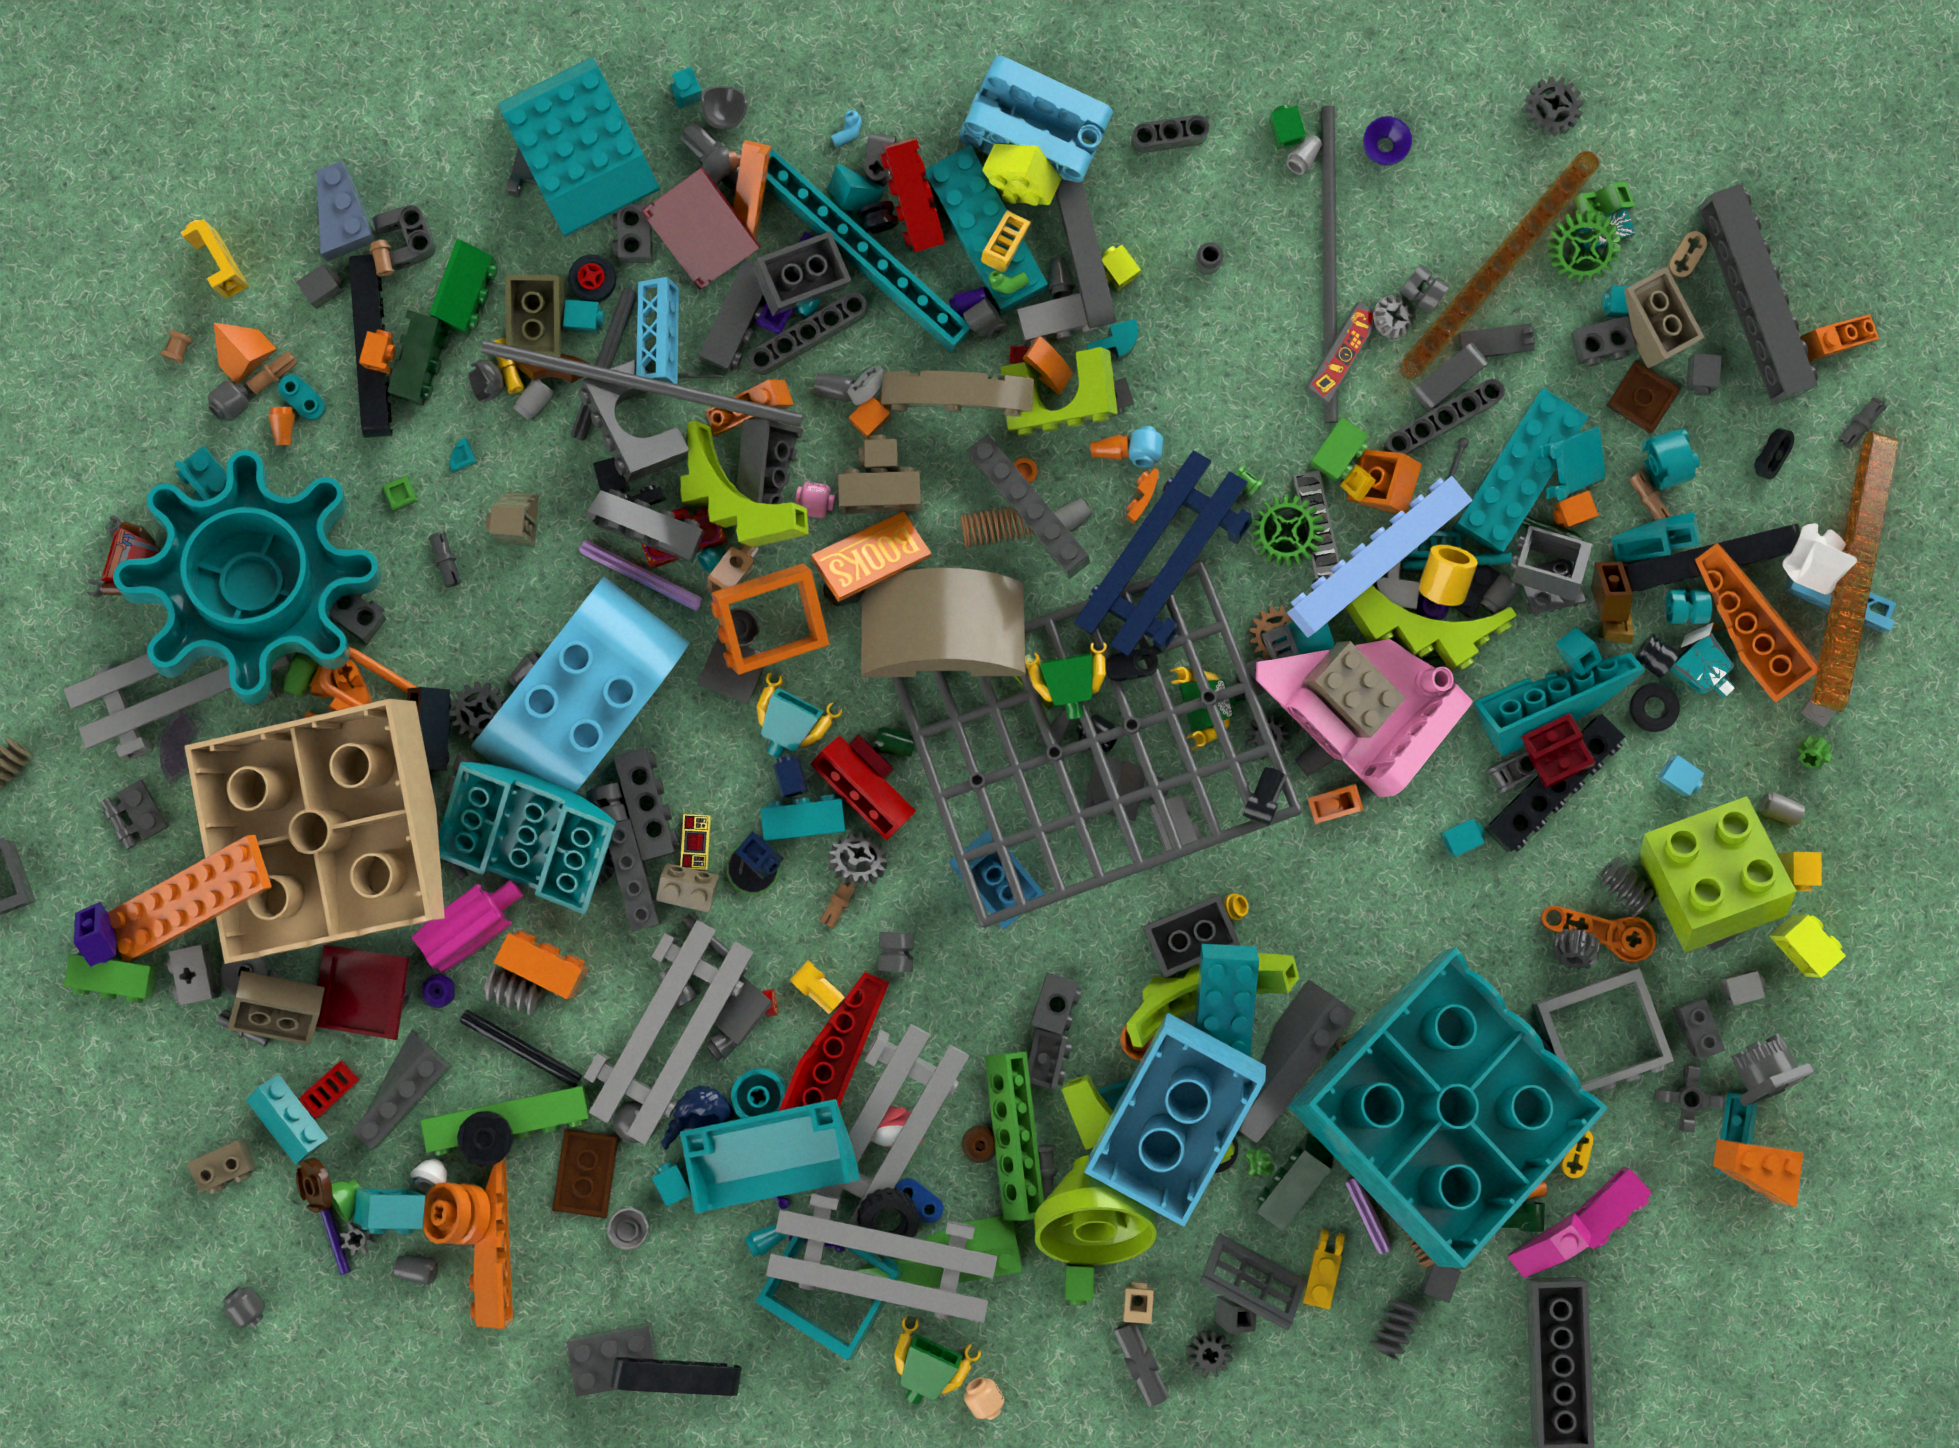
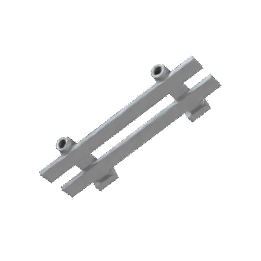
M148 654L115 668L106 667L96 672V676L63 690L72 710L99 698H104L110 715L79 728L86 749L119 737L121 745L115 747L118 756L129 761L152 751L149 740L140 737L137 728L231 689L229 665L131 707L128 706L122 689L158 674V671L149 660ZM284 655L274 663L272 671L290 664L287 655ZM271 686L269 696L262 703L278 697L273 686ZM262 703L255 704V705H251V704H247V705H249V706H251V707H255V706H258V705H260V704H262Z
M699 920L694 924L682 947L676 945L677 938L667 933L663 935L652 958L661 963H665L666 960L673 963L616 1065L613 1067L609 1064L610 1057L603 1053H597L583 1077L592 1083H596L599 1080L605 1082L589 1113L606 1123H609L625 1094L643 1104L627 1135L644 1145L648 1143L662 1116L670 1118L674 1112L677 1103L673 1102V1096L729 996L732 995L737 998L743 989L744 983L739 979L754 954V951L735 941L720 968L704 961L701 958L717 930ZM694 974L710 983V986L653 1088H650L634 1079L690 977Z
M910 1024L899 1045L896 1046L888 1042L889 1034L880 1029L867 1051L865 1062L875 1066L879 1060L887 1066L848 1133L857 1163L906 1077L909 1076L926 1085L873 1180L859 1173L860 1180L818 1188L816 1192L839 1196L842 1190L845 1189L862 1198L861 1203L862 1200L867 1198L868 1194L874 1193L875 1190L894 1189L947 1094L952 1096L959 1083L956 1078L966 1063L969 1054L949 1045L936 1067L918 1057L930 1036L929 1033ZM860 1203L848 1224L858 1226L857 1211L860 1208ZM808 1204V1208L815 1209V1206Z
M814 1191L809 1204L815 1206L813 1216L780 1209L775 1232L808 1239L804 1260L771 1253L766 1276L799 1283V1288L814 1291L815 1287L935 1312L934 1316L941 1319L950 1320L951 1316L984 1323L988 1300L956 1293L960 1272L993 1278L997 1261L996 1255L965 1249L967 1238L973 1239L974 1225L948 1220L945 1234L951 1236L949 1245L830 1220L832 1210L839 1208L841 1198L839 1196ZM825 1243L942 1267L944 1270L940 1289L823 1265L821 1260Z

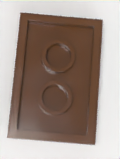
M564 1129L552 1211L607 1218L619 1136Z

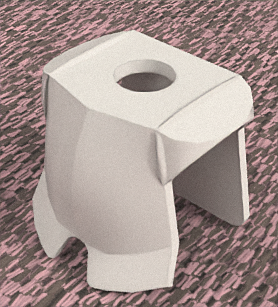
M1813 523L1802 527L1800 537L1792 553L1784 559L1782 566L1795 583L1827 595L1835 590L1836 583L1856 564L1857 559L1852 555L1842 552L1846 543L1833 530H1827L1823 536H1820L1818 534V524Z

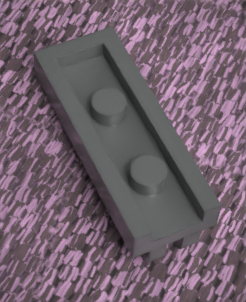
M1531 323L1465 331L1458 334L1461 350L1473 342L1484 357L1535 350L1534 329Z

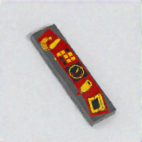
M1360 301L1354 305L1304 388L1324 404L1330 402L1375 327L1374 311Z

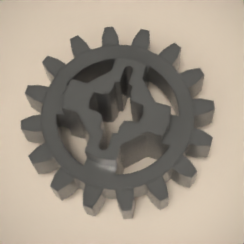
M1551 76L1547 84L1541 79L1538 82V87L1534 85L1529 90L1531 95H1527L1524 100L1529 104L1525 106L1523 111L1530 113L1526 121L1535 122L1533 130H1537L1539 127L1543 128L1542 135H1546L1551 130L1553 137L1557 136L1559 129L1565 134L1568 132L1569 126L1574 127L1577 124L1575 118H1580L1582 115V111L1578 110V108H1581L1583 101L1576 99L1580 95V91L1573 92L1571 90L1574 85L1573 83H1570L1568 86L1564 85V78H1561L1556 83L1554 77ZM1546 91H1552V93L1549 95L1543 94L1541 96V94ZM1551 102L1555 103L1556 110L1552 109ZM1559 117L1563 119L1566 117V119L1561 122H1554L1555 119Z
M478 681L474 683L473 689L467 684L464 685L466 692L463 694L457 691L455 694L459 698L458 702L451 701L450 703L456 707L455 711L450 712L451 716L457 717V720L452 723L453 726L461 725L462 728L459 733L462 735L469 731V739L474 740L477 734H481L484 730L481 729L483 723L492 719L502 707L503 702L508 699L506 696H498L501 690L498 687L491 691V684L487 682L483 688H481V684ZM479 693L475 700L470 703L466 702L470 696ZM490 697L496 702L497 711L493 710L490 705ZM482 704V708L490 712L491 715L481 714L478 717V714L474 710H470L469 707H480ZM463 711L467 712L470 718V726L463 717Z
M862 832L859 833L858 837H854L852 833H849L848 839L840 836L838 843H832L828 856V861H830L829 870H835L833 876L835 879L843 878V885L850 881L853 888H856L857 883H861L864 888H867L868 881L876 884L878 877H883L888 862L885 859L887 851L881 850V842L875 844L872 842L873 836L865 839Z

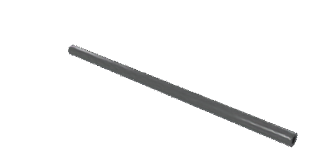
M1323 106L1321 108L1324 355L1337 335L1334 106ZM1338 388L1330 402L1324 404L1325 423H1338Z
M483 340L481 346V353L797 427H800L802 422V413L488 340Z

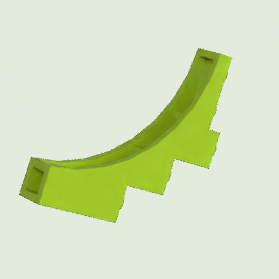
M696 420L687 423L686 441L689 448L687 461L689 474L680 476L682 503L695 508L709 505L708 515L710 522L725 528L737 525L738 542L751 547L809 535L807 508L793 502L781 504L756 503L741 494L729 481L719 464L713 445L711 427Z
M1373 585L1345 607L1368 643L1392 639L1395 635L1404 649L1415 656L1419 655L1421 658L1431 653L1435 648L1451 672L1457 668L1463 671L1474 664L1473 658L1479 653L1478 648L1491 640L1489 636L1496 631L1501 635L1512 627L1511 622L1517 616L1514 610L1509 607L1493 616L1474 621L1448 622L1433 620L1411 613L1396 605Z
M1258 953L1259 969L1256 994H1288L1299 980L1294 956ZM1199 964L1193 965L1183 979L1154 976L1142 991L1144 1002L1126 1023L1127 1032L1134 1047H1143L1156 1034L1167 1012L1180 1018L1196 1010Z
M1087 1074L1063 1083L1061 1089L1085 1150L1094 1147L1113 1113L1111 1107L1099 1094L1090 1075ZM1231 1142L1220 1164L1230 1160L1231 1155H1234L1235 1147L1233 1142Z

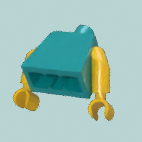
M770 672L766 676L768 686L764 687L756 708L758 722L762 726L761 734L771 740L767 752L774 757L780 758L785 748L796 751L799 746L806 748L820 740L832 725V720L840 717L842 708L837 715H832L829 712V708L834 703L832 702L825 709L826 715L822 716L823 710L780 689L783 685L782 676L779 677L777 683H771L770 679L773 674Z

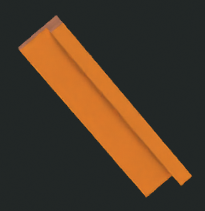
M745 140L742 147L733 210L757 241L771 146Z

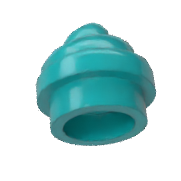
M706 546L701 549V554L697 556L698 562L706 572L711 573L725 555V549Z

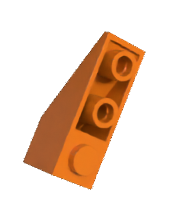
M1868 314L1817 328L1800 336V339L1807 345V357L1809 363L1878 340L1879 337L1871 315Z
M769 379L733 397L784 410L794 405L785 380ZM716 407L705 411L714 436L743 426V420L763 419Z

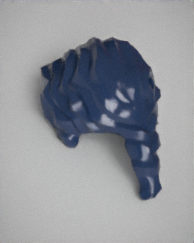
M703 1085L686 1091L685 1095L677 1102L676 1110L673 1113L674 1118L668 1124L669 1129L665 1132V1137L661 1141L662 1147L667 1150L669 1145L685 1128L695 1129L730 1120L734 1112L727 1103L726 1097L721 1095L717 1089H711L709 1086Z

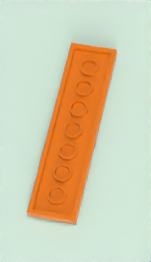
M246 835L109 911L110 924L116 932V942L122 961L133 962L272 888L256 836Z

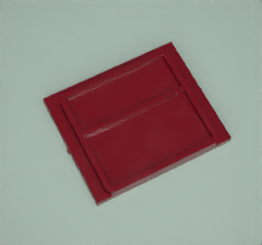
M324 945L317 986L325 988L316 1027L398 1040L410 958Z

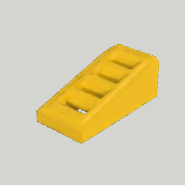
M1007 210L982 252V263L1005 273L1031 222ZM1009 223L1019 228L1020 231L1017 232L1007 227L1006 224ZM1004 233L1014 238V241L1002 236L1001 234ZM999 243V244H1001V245H1003V246L1009 248V250H1006V249H1004V248H1002V247H1000V246H998V245H996V244Z

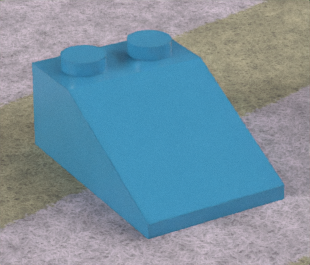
M989 829L964 849L965 852L993 842ZM1008 849L1026 901L1045 895ZM997 852L969 862L983 904L991 914L1016 905ZM954 857L948 863L963 880L956 858ZM1019 916L1002 921L999 924L1005 929Z

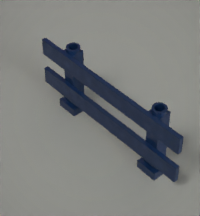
M1193 450L1174 478L1170 477L1163 488L1164 493L1102 583L1093 587L1089 594L1090 600L1074 624L1093 635L1109 612L1125 622L1111 642V647L1129 657L1145 634L1153 639L1154 648L1164 653L1178 632L1177 622L1168 617L1165 622H1162L1156 617L1218 526L1228 532V540L1235 544L1240 542L1252 524L1251 513L1241 509L1239 514L1231 510V507L1247 486L1248 481L1229 471L1211 498L1194 487L1212 462ZM1184 505L1199 514V516L1136 606L1122 598L1120 594L1180 507Z

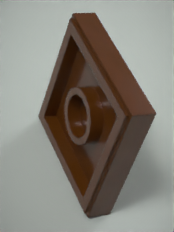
M1635 360L1606 406L1652 434L1681 388Z

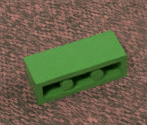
M69 954L64 987L73 988L72 993L89 995L90 991L100 992L99 997L116 999L117 995L127 996L126 1001L143 1003V999L152 998L158 966L110 959L106 963H98L90 967L82 954Z

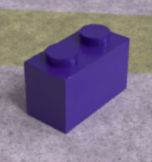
M101 902L75 913L74 944L90 967L98 963H106L116 956V932L111 926L110 916Z

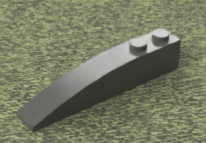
M1309 979L1275 1025L1261 1061L1262 1064L1266 1065L1265 1083L1239 1128L1241 1133L1256 1144L1298 1093L1356 1014L1355 1011Z

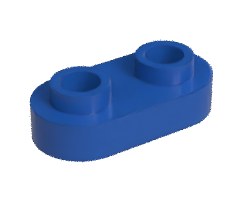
M904 1178L900 1180L895 1189L903 1192L905 1188L909 1187L913 1190V1195L909 1198L913 1199L918 1218L926 1223L938 1221L943 1214L942 1201L915 1179ZM928 1204L935 1207L934 1213L927 1214L924 1210L925 1206Z

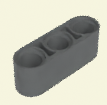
M1201 115L1144 122L1135 127L1131 143L1133 148L1140 153L1196 146L1206 140L1210 125L1208 120ZM1199 126L1203 133L1201 135H1194L1190 128ZM1173 130L1177 137L1168 139L1164 136L1163 132ZM1139 134H1147L1151 140L1147 143H1142L1138 140L1137 136Z
M1471 342L1417 385L1411 393L1426 412H1429L1435 405L1442 402L1482 370L1489 362Z

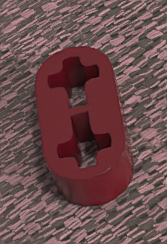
M857 734L849 743L884 779L895 770L860 734Z

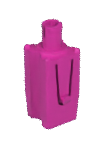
M509 880L494 893L482 891L480 884L475 885L444 908V919L427 922L411 936L432 968H438L442 973L446 972L474 954L512 925V921L506 919L504 910L523 897V893L513 880Z

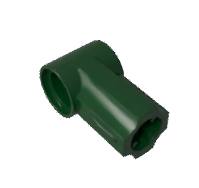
M1523 1202L1501 1228H1520L1521 1231L1544 1232L1545 1203L1534 1202V1204H1527V1202Z

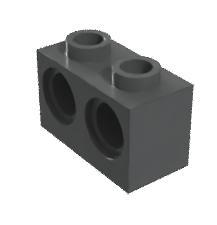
M630 204L618 210L617 213H613V229L617 230L618 240H613L614 256H618L621 263H653L652 226L641 212L649 204ZM630 216H637L639 218L638 223L634 226L626 225V220ZM629 243H639L637 251L632 253L626 251Z
M1628 316L1576 328L1571 333L1578 364L1587 363L1588 367L1603 363V358L1611 356L1613 360L1626 358L1629 356L1628 352H1631L1636 347ZM1611 335H1618L1622 340V345H1615L1611 340ZM1585 341H1592L1596 345V352L1587 350Z
M363 594L341 597L332 606L329 618L367 645L386 621V617L382 614L384 609L373 600L367 603L361 598ZM342 599H351V605L347 609L341 610L338 608V604ZM370 614L373 616V620L369 625H360V618L363 615Z
M1696 998L1672 1007L1692 1059L1702 1060L1726 1051L1706 999Z

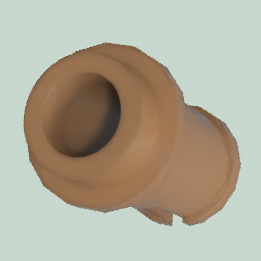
M386 240L372 242L369 252L373 254L376 274L379 277L393 274L394 269L392 268L389 255L390 245L387 244Z

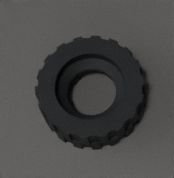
M891 1188L878 1189L874 1193L868 1194L867 1198L860 1203V1208L857 1211L858 1226L882 1231L874 1223L875 1216L879 1211L891 1208L897 1210L902 1219L900 1225L895 1230L888 1232L912 1238L917 1235V1228L919 1227L917 1208L913 1199H910L906 1192L903 1193L899 1189Z

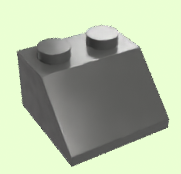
M1106 757L1120 796L1144 787L1145 775L1141 766ZM1095 759L1083 809L1110 800ZM1140 801L1124 806L1129 820H1136ZM1114 810L1104 813L1116 817Z

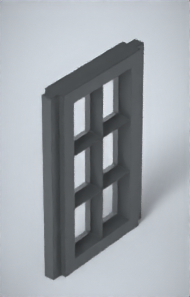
M1219 1233L1205 1265L1200 1284L1288 1331L1293 1323L1306 1279ZM1222 1251L1242 1262L1240 1268L1237 1269L1220 1260ZM1247 1265L1267 1275L1265 1283L1244 1273ZM1218 1266L1235 1275L1236 1280L1234 1284L1215 1275L1216 1267ZM1272 1278L1292 1289L1290 1297L1270 1287ZM1244 1280L1262 1290L1260 1298L1239 1288L1241 1281ZM1267 1293L1287 1304L1285 1312L1265 1302Z

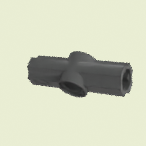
M696 122L690 125L680 137V140L699 158L698 161L701 165H703L704 160L711 151L723 146L719 141L715 142ZM739 167L737 171H730V175L725 176L721 180L734 194L736 193Z
M1127 1322L1114 1329L1115 1335L1125 1354V1362L1134 1381H1137L1148 1407L1156 1406L1170 1398L1158 1373V1365L1150 1348L1146 1346L1138 1325Z

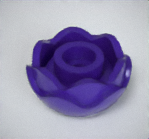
M1422 594L1418 596L1417 615L1433 620H1442L1446 617L1449 605L1432 602ZM1430 604L1435 605L1434 609L1430 607Z
M433 974L422 984V998L431 1007L443 1008L453 1001L455 997V984L451 978L443 974ZM437 988L440 989V993L438 994L436 993Z

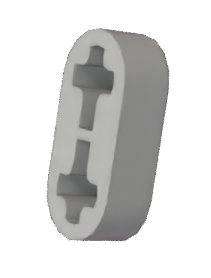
M875 366L865 371L848 389L847 393L853 404L858 405L868 401L882 387L884 372L882 366Z

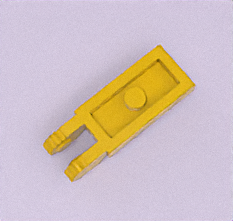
M1322 1228L1317 1249H1314L1302 1303L1330 1310L1342 1260L1341 1253L1343 1251L1345 1234L1339 1232L1335 1239L1334 1252H1327L1324 1250L1329 1238V1231Z

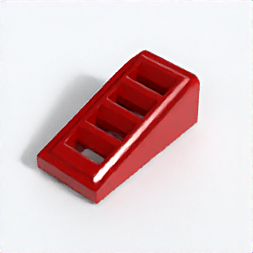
M341 1060L298 1100L315 1119L321 1118L360 1079ZM338 1071L349 1081L346 1085L335 1075ZM331 1079L340 1091L336 1092L327 1081ZM322 1087L332 1098L327 1100L319 1089ZM314 1095L323 1106L319 1108L310 1099L311 1096Z

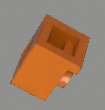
M377 330L376 333L367 331L359 363L364 368L391 374L392 369L388 366V363L394 359L396 347L393 345L394 342L391 340L393 334L383 330Z

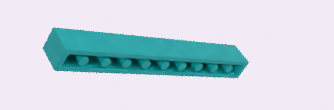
M771 149L765 187L818 235L831 231L840 254L953 354L970 336L971 327L775 150Z

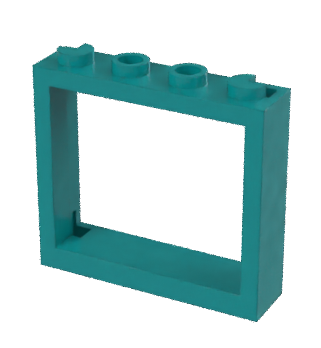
M793 1236L782 1256L796 1259L806 1238ZM845 1247L888 1274L889 1279L899 1281L903 1274L897 1268L899 1264L889 1257L885 1256L884 1259H881L872 1252ZM769 1277L755 1301L846 1360L854 1359L886 1303L880 1300L874 1301L851 1343H848L775 1297L774 1295L780 1287L782 1279Z

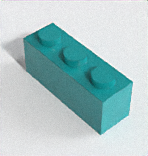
M836 795L820 796V801L810 802L809 798L793 799V805L783 806L782 801L767 802V808H760L764 841L846 832L843 800L836 799Z
M279 1074L260 1085L246 1099L247 1103L295 1165L314 1153L328 1140V1137Z

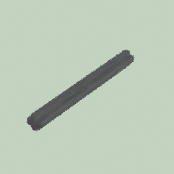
M629 288L622 289L595 366L611 369L637 296L636 292ZM583 402L571 431V436L579 440L586 439L592 422V413L588 405L585 406Z

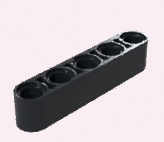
M616 1357L611 1387L625 1391L737 1396L742 1367L739 1365L728 1367L727 1363Z

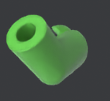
M995 270L988 277L989 285L994 290L1005 294H1011L1030 284L1025 272L1009 278L1001 274V271Z

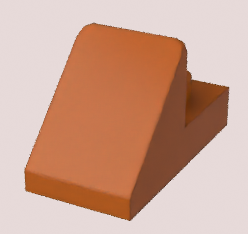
M1356 784L1307 798L1315 824L1364 810Z

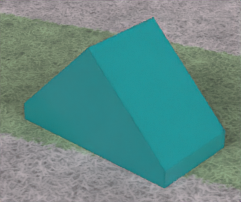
M840 164L836 165L828 185L829 191L843 210L858 211L866 205L880 202L885 190L879 184Z

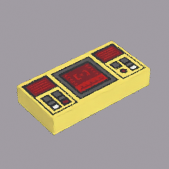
M683 814L681 867L708 870L711 816Z

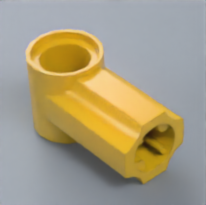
M807 960L789 980L804 995H809L820 1007L830 1014L845 996L825 979L826 976L814 967L812 962Z

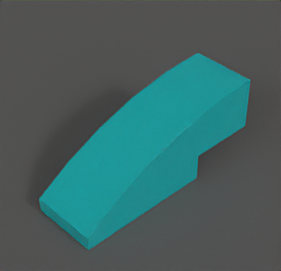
M1695 512L1640 525L1612 537L1611 542L1616 562H1628L1671 555V550L1699 546L1700 533Z

